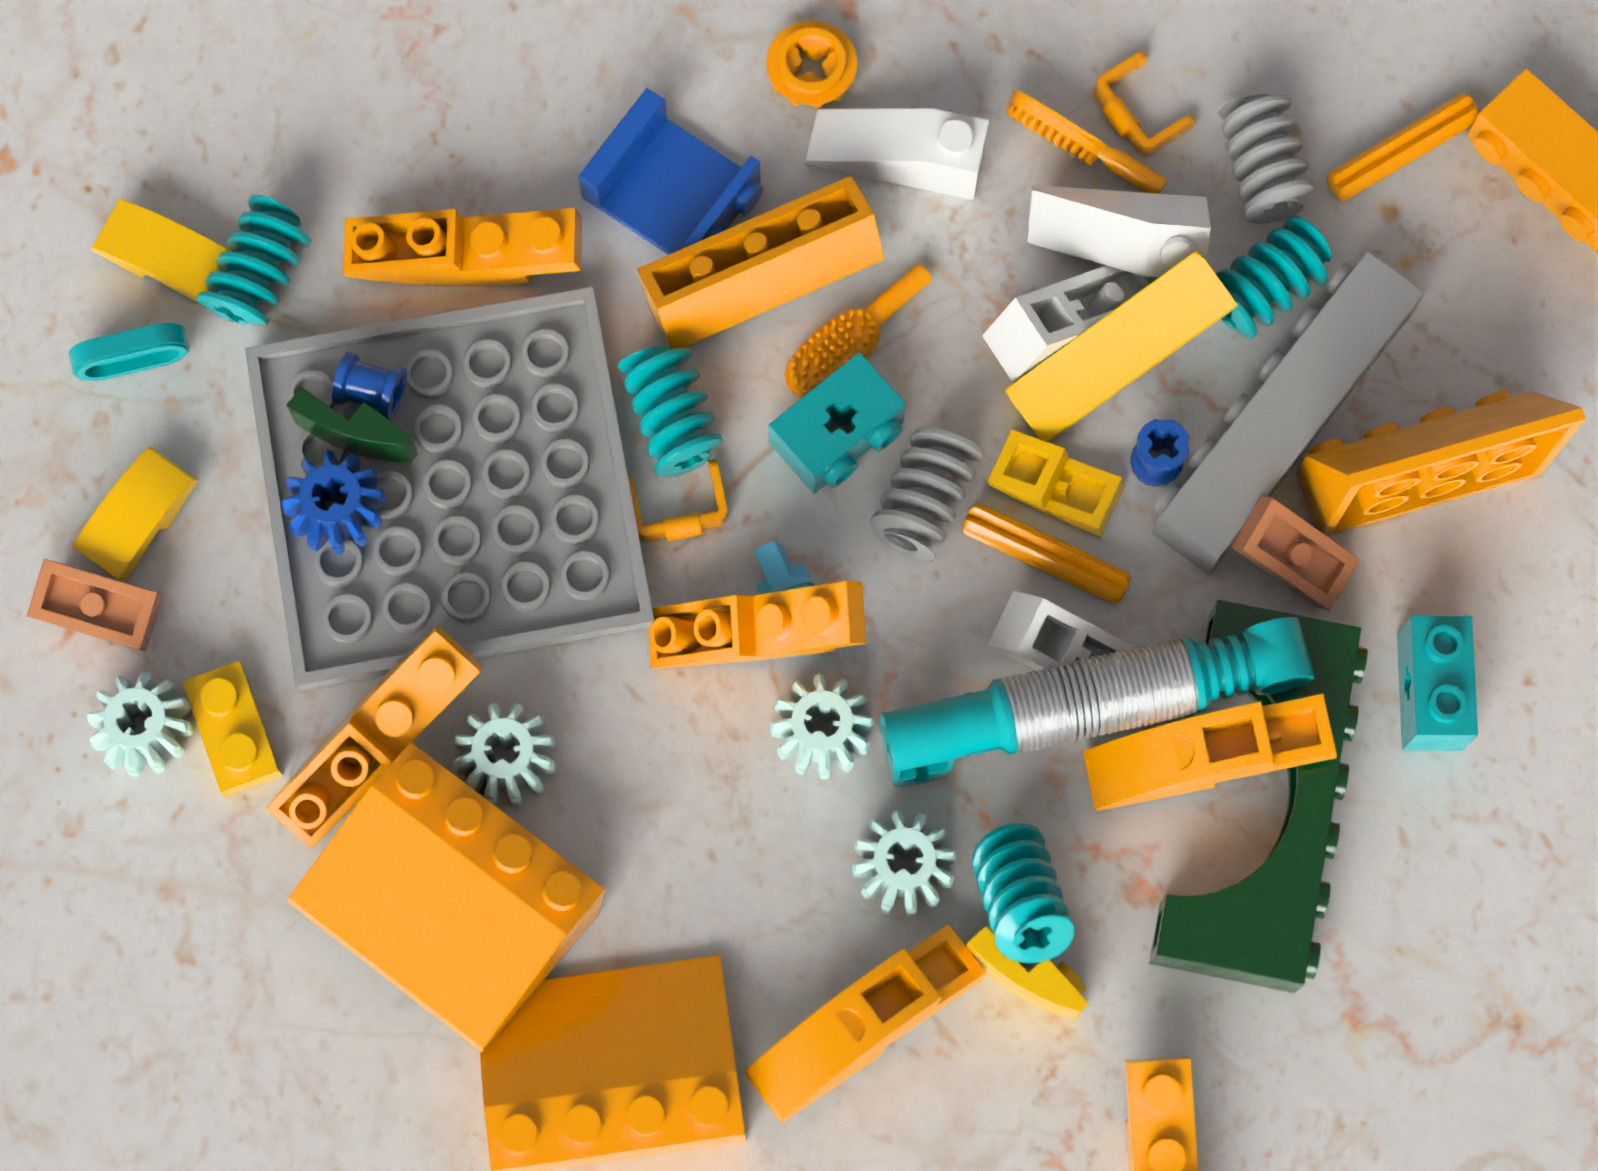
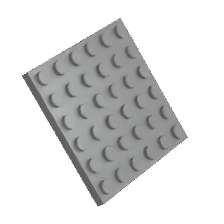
M593 287L245 348L295 686L299 691L384 676L398 661L401 662L436 625L441 627L475 659L640 630L652 626L654 622ZM350 351L357 353L360 361L388 370H392L394 366L406 368L407 380L400 406L394 417L388 420L412 436L418 455L412 463L388 462L357 455L361 462L360 470L374 468L377 472L379 481L374 488L384 491L387 502L380 508L374 509L383 520L381 528L363 526L362 530L367 538L365 546L356 544L351 536L345 539V550L340 555L334 553L329 539L320 550L314 551L307 544L308 534L295 537L289 529V524L294 517L285 515L281 502L294 495L285 485L287 477H306L301 466L303 458L313 461L315 467L318 468L323 466V456L326 450L334 452L339 465L351 454V452L313 436L296 425L286 406L300 387H303L349 420L361 404L348 400L343 405L334 403L332 401V386L340 361L345 353ZM340 494L335 502L325 500L323 505L326 511H328L333 503L343 505L346 501L343 495Z

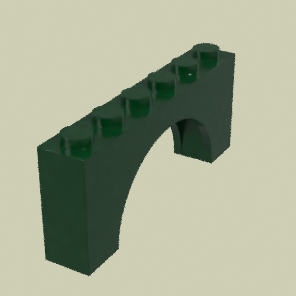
M1217 600L1209 615L1205 642L1208 647L1209 641L1212 639L1220 638L1224 644V637L1235 635L1239 638V633L1265 621L1284 617L1299 618L1315 679L1303 686L1267 695H1258L1249 688L1247 695L1254 702L1261 701L1262 706L1323 694L1337 758L1287 768L1288 803L1280 835L1265 862L1251 875L1226 889L1210 894L1197 896L1166 894L1159 904L1149 964L1295 993L1305 985L1306 978H1315L1319 965L1321 944L1313 942L1312 935L1315 918L1324 919L1330 897V883L1321 881L1325 858L1333 859L1338 845L1340 824L1331 822L1334 799H1343L1348 783L1349 764L1340 763L1343 741L1351 742L1355 734L1358 706L1349 704L1353 683L1361 684L1368 650L1367 648L1358 647L1361 627Z

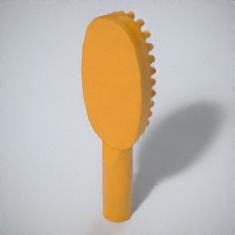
M1016 89L1012 92L1013 95L1008 102L1010 105L1006 110V114L1011 118L1014 117L1016 122L1021 120L1023 126H1029L1033 133L1038 131L1041 138L1046 136L1049 143H1052L1054 140L1057 148L1062 146L1065 153L1070 151L1072 157L1076 158L1078 156L1080 161L1085 162L1086 165L1091 166L1096 158L1100 159L1111 172L1145 193L1160 194L1168 182V179L1125 152L1107 147L1102 141L1025 93Z
M917 263L864 310L858 308L850 309L831 319L815 331L797 349L786 366L785 380L790 391L802 398L857 353L860 352L868 360L879 343L881 335L880 326L932 281L929 272L921 264Z

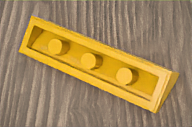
M1195 251L1014 382L1005 390V393L1039 439L1050 442L1238 307V305L1201 253Z

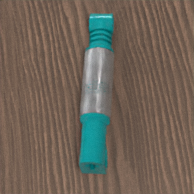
M1284 617L1253 625L1239 633V638L1235 635L1224 637V644L1220 638L1210 640L1209 647L1205 641L1197 643L1189 637L1175 638L1174 640H1168V642L1152 643L1150 646L1147 644L1144 647H1134L1132 650L1129 648L1126 651H1116L1114 654L1111 652L1108 655H1098L1096 658L1093 656L1090 659H1080L1078 663L1076 661H1073L1071 664L1066 662L1064 666L1058 664L1057 667L1052 665L1049 668L1044 667L1042 670L1039 668L1037 671H1026L1024 674L1021 672L1019 675H1008L1006 678L1003 676L1000 679L992 680L986 690L973 693L967 692L964 695L880 713L879 730L892 784L894 787H907L928 783L949 775L957 758L985 754V752L997 749L1008 755L1014 753L1021 754L1022 751L1026 753L1028 750L1033 751L1034 748L1039 750L1040 747H1051L1052 744L1057 746L1058 743L1075 742L1076 739L1082 740L1083 737L1089 739L1090 736L1096 737L1098 734L1102 736L1106 733L1111 734L1112 731L1129 730L1130 727L1136 728V726H1147L1148 723L1151 725L1154 722H1165L1166 719L1169 721L1172 718H1183L1184 715L1187 717L1190 714L1195 715L1198 712L1205 711L1210 702L1218 700L1219 693L1223 699L1233 697L1234 690L1238 696L1248 694L1249 688L1258 695L1280 693L1303 686L1313 681L1315 676L1299 618Z

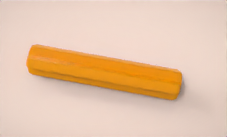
M1459 94L1331 170L1326 179L1329 189L1333 192L1336 199L1347 201L1471 127L1480 113L1477 105L1474 104L1469 95Z
M975 503L964 520L962 531L965 535L1112 604L1120 603L1131 582V575L1128 572L981 503Z

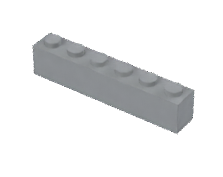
M1368 251L1355 267L1347 262L1342 265L1325 289L1332 297L1321 311L1312 305L1305 312L1291 333L1298 338L1296 343L1287 354L1279 349L1272 354L1257 378L1264 382L1252 398L1245 393L1240 395L1223 419V422L1230 426L1218 442L1210 437L1203 442L1188 463V466L1195 470L1183 487L1173 482L1153 508V511L1160 516L1152 534L1209 576L1230 550L1260 497L1272 496L1413 314L1425 293L1421 288Z

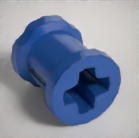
M348 351L340 361L334 377L332 401L340 405L345 404L347 400L359 404L365 402L370 407L379 410V413L387 419H392L400 406L407 380L406 368L394 366L392 370L360 361L357 353Z
M1155 419L1143 426L1138 433L1137 444L1132 450L1130 459L1132 471L1138 480L1146 485L1155 487L1165 486L1176 480L1182 470L1183 462L1189 454V436L1183 426L1170 419ZM1163 447L1170 451L1169 456L1162 454L1157 458H1154L1149 453L1151 449L1157 452Z

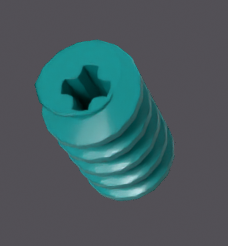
M252 195L248 201L251 211L243 212L237 221L241 231L232 232L226 241L230 251L221 252L216 259L217 268L220 271L210 272L205 280L206 287L210 292H200L196 299L198 303L209 311L226 320L242 325L252 323L266 326L269 319L257 308L259 303L277 306L280 301L278 296L268 288L269 284L289 285L291 279L279 266L283 263L297 267L301 259L289 248L291 243L308 247L312 239L300 228L302 225L300 218L288 207L272 198Z
M1298 215L1291 216L1286 220L1283 228L1274 229L1268 234L1266 242L1261 241L1252 245L1248 251V256L1236 257L1232 261L1230 269H1222L1215 273L1238 305V307L1222 317L1221 320L1228 327L1237 330L1245 338L1253 339L1257 334V330L1251 318L1255 317L1262 324L1270 326L1275 320L1273 310L1270 307L1271 303L1282 312H1288L1293 306L1291 297L1287 292L1288 290L1302 299L1310 295L1311 290L1305 277H1308L1317 285H1324L1329 277L1323 264L1330 262L1332 258L1331 250L1325 237L1305 218Z
M671 346L650 347L630 354L620 360L618 364L620 371L628 374L624 381L626 390L629 394L635 395L631 404L633 411L636 415L643 417L639 424L640 431L645 437L651 438L646 448L651 458L658 459L654 468L655 474L658 477L679 476L703 466L711 456L709 451L723 442L722 435L719 433L703 435L702 432L704 428L716 420L715 415L712 412L696 413L694 409L708 399L707 393L704 390L689 392L687 390L688 386L701 377L697 369L680 370L679 366L690 360L693 356L690 348L681 347L673 349Z
M1011 823L998 827L986 834L975 846L971 860L973 872L977 877L978 889L983 896V905L988 913L989 924L994 931V940L997 948L1004 956L1013 961L1023 963L1044 962L1059 956L1071 944L1074 937V924L1069 919V910L1063 901V892L1057 883V874L1051 865L1050 853L1045 848L1043 834L1037 827L1027 823Z

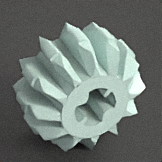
M142 672L134 688L124 675L117 676L116 686L119 693L114 697L107 691H97L96 698L104 705L105 711H94L87 714V722L91 726L100 729L92 735L89 742L96 751L106 750L103 761L112 769L121 766L125 762L126 771L131 776L138 777L143 771L147 760L156 773L164 772L165 762L162 755L168 751L176 758L183 757L185 751L175 741V738L187 737L193 734L194 727L191 723L181 719L191 710V706L184 697L174 698L177 687L168 679L156 686L155 679L151 673ZM145 714L148 717L144 721L146 731L137 735L133 731L137 727L135 718Z
M817 674L813 680V692L808 693L803 684L795 681L790 685V691L795 702L787 699H777L775 702V711L784 719L770 724V734L777 738H787L777 748V755L780 759H787L800 753L795 765L796 773L804 775L808 771L811 761L819 762L818 773L820 778L828 779L831 771L830 761L835 760L843 771L849 772L853 769L854 762L848 751L856 754H867L870 743L859 734L872 731L874 720L867 715H857L864 709L867 703V699L863 694L854 695L844 700L849 684L847 680L839 679L831 692L825 690L824 675ZM818 717L823 723L833 720L832 735L826 737L822 731H816L811 734L812 718Z
M491 703L488 705V713L491 720L484 724L474 714L469 715L466 719L475 736L466 734L455 736L454 744L456 748L467 754L455 759L453 765L457 773H471L465 783L476 792H479L486 786L485 798L493 805H496L500 800L502 791L507 790L512 805L517 806L522 804L519 788L526 784L531 792L537 795L544 790L541 781L534 774L535 772L542 774H553L555 772V762L543 755L557 747L556 741L552 735H539L546 725L541 715L532 716L524 722L525 710L523 705L514 703L510 708L508 717L503 718L498 704ZM499 745L507 750L513 748L517 759L511 764L504 759L497 761L493 750Z
M900 810L893 811L891 814V831H888L880 821L874 819L869 823L868 829L876 842L867 839H857L855 842L854 850L859 855L867 858V860L853 864L852 875L858 878L873 877L863 886L861 895L867 900L873 898L881 890L886 893L881 904V912L889 914L893 909L895 898L903 899L906 915L915 916L917 912V895L933 908L939 904L940 898L932 885L941 888H950L952 886L954 876L939 867L954 863L956 852L951 849L935 850L946 839L947 832L943 827L933 830L927 836L923 834L927 821L925 814L918 813L914 819L913 828L904 827L902 812ZM897 852L903 858L911 854L915 855L917 858L913 870L917 873L910 875L905 869L894 873L891 870L894 855L892 854Z

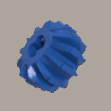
M326 450L323 456V466L318 468L315 467L313 461L303 458L301 466L306 477H287L285 485L294 495L281 502L285 515L294 517L289 524L292 534L295 537L308 534L307 544L314 551L320 550L329 539L334 553L342 555L345 550V539L351 536L356 544L365 546L367 538L362 527L381 528L383 520L374 509L380 508L387 502L384 491L374 488L379 481L377 472L374 468L360 470L361 462L359 457L352 453L339 465L334 452ZM340 494H342L346 502L343 505L333 503L329 510L326 511L323 505L324 501L335 502Z

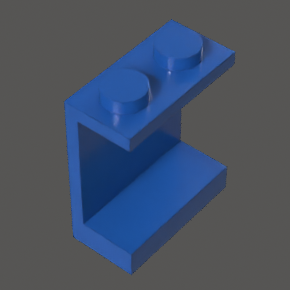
M648 88L644 90L578 175L581 194L584 200L667 255L727 230L739 213L746 216L751 212L763 192L760 161L750 156L742 167L735 164L668 120L666 100Z

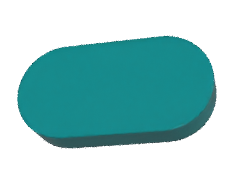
M159 323L80 342L69 350V359L72 373L75 377L85 381H100L173 364L183 359L190 348L186 330L182 325Z

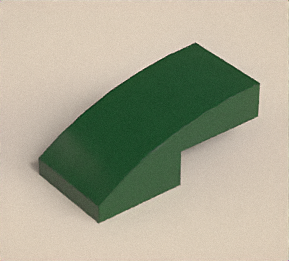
M300 387L286 405L296 425L313 436L348 452L371 459L397 463H412L418 455L412 436L365 402L347 420L303 387Z

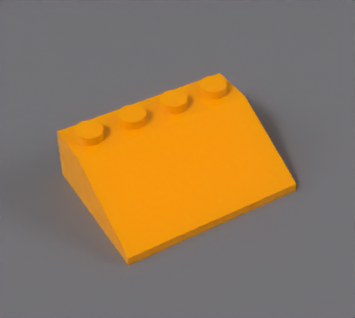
M1500 391L1479 399L1475 403L1476 407L1455 413L1453 407H1444L1431 411L1420 418V423L1400 429L1398 423H1388L1364 434L1365 439L1345 445L1342 439H1332L1319 443L1308 450L1309 455L1305 456L1296 475L1315 528L1324 535L1330 536L1541 475L1586 420L1582 407L1531 391L1513 397L1510 396L1509 391Z
M410 742L369 787L288 897V903L483 1053L597 918L605 889Z
M720 955L543 980L484 1052H480L483 1105L491 1171H544L746 1141Z

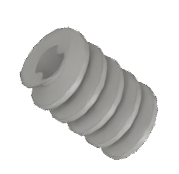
M1258 94L1242 97L1231 101L1218 111L1219 116L1224 119L1222 132L1226 139L1230 140L1227 147L1228 155L1232 160L1236 161L1233 166V174L1237 181L1241 182L1238 193L1241 200L1247 203L1243 213L1248 222L1256 224L1272 223L1287 219L1302 210L1303 205L1300 199L1314 190L1311 180L1294 179L1306 172L1309 166L1308 162L1303 158L1289 159L1290 156L1302 149L1303 143L1298 137H1283L1297 127V121L1293 116H1278L1292 105L1288 95Z
M922 427L915 429L910 437L912 448L906 449L900 458L902 468L895 470L890 478L893 489L886 490L880 499L882 510L875 511L870 519V524L877 536L890 547L912 559L925 562L933 561L936 558L934 552L924 545L925 540L942 543L946 538L944 531L933 524L934 521L951 523L956 517L955 512L944 504L945 499L953 502H962L966 496L964 490L953 483L954 480L971 482L976 475L974 470L963 462L964 459L980 462L985 454L980 446L962 435L940 428Z

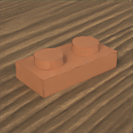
M1265 496L1260 497L1231 548L1316 607L1329 611L1360 559L1274 498Z
M44 559L27 617L136 650L147 651L164 594L60 562Z

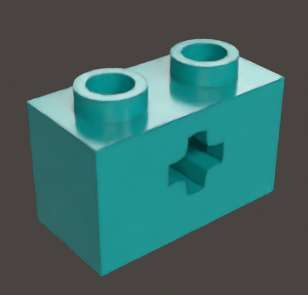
M859 352L768 424L769 444L815 494L826 484L831 488H835L846 481L858 468L856 460L872 447L879 452L894 442L903 431L901 424L904 422L906 403ZM835 422L838 426L842 427L850 422L851 433L847 434L844 430L837 429L831 434L830 423Z
M1410 616L1397 633L1402 750L1463 751L1478 736L1472 616Z

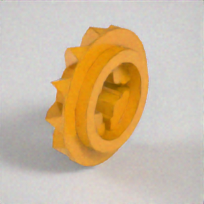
M803 21L788 26L774 38L767 53L766 70L775 94L781 93L790 100L794 107L798 104L812 105L818 110L824 103L833 100L840 102L844 92L850 85H854L857 71V54L851 40L837 27L821 21ZM800 53L803 57L807 56L813 62L820 58L825 59L822 63L824 80L820 76L816 77L812 72L797 76L802 70Z

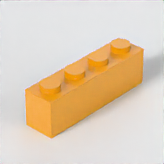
M1525 69L1479 113L1467 137L1473 141L1476 151L1483 159L1491 164H1498L1516 180L1518 188L1528 199L1536 203H1542L1558 217L1561 227L1569 236L1577 241H1584L1598 253V131L1528 69Z
M849 176L639 267L637 272L651 313L668 346L675 349L684 348L885 259L874 213L852 176Z

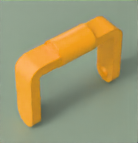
M1144 51L1134 54L1102 74L1097 80L1095 96L1104 107L1102 112L1122 138L1127 137L1138 153L1150 155L1195 126L1197 121L1189 114L1150 139L1140 128L1141 124L1121 97H1117L1110 88L1113 84L1141 68L1148 61L1149 58Z
M717 459L708 461L717 511L702 514L693 512L663 518L661 522L646 525L642 524L633 476H628L640 540L652 541L666 538L667 542L699 536L702 535V530L721 527L726 523L728 511Z

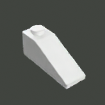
M933 108L818 109L805 165L973 200L983 159L989 120Z
M1032 185L1027 243L1145 277L1159 278L1195 251H1199L1207 261L1211 232L1207 197Z
M1106 265L1016 297L982 336L1012 383H1014L1156 279Z
M1013 591L987 644L1035 670L1039 668L1042 670L1044 667L1049 668L1052 665L1057 667L1058 664L1064 666L1066 662L1071 664L1073 661H1076L1078 663L1080 659H1090L1093 656L1096 658L1098 655H1108L1111 652L1114 654L1116 651L1120 652L1121 650L1126 651L1129 648L1131 650L1134 648L1129 643L1044 598ZM1166 719L1165 722L1160 721L1159 723L1154 722L1151 725L1154 727L1166 724L1168 720Z

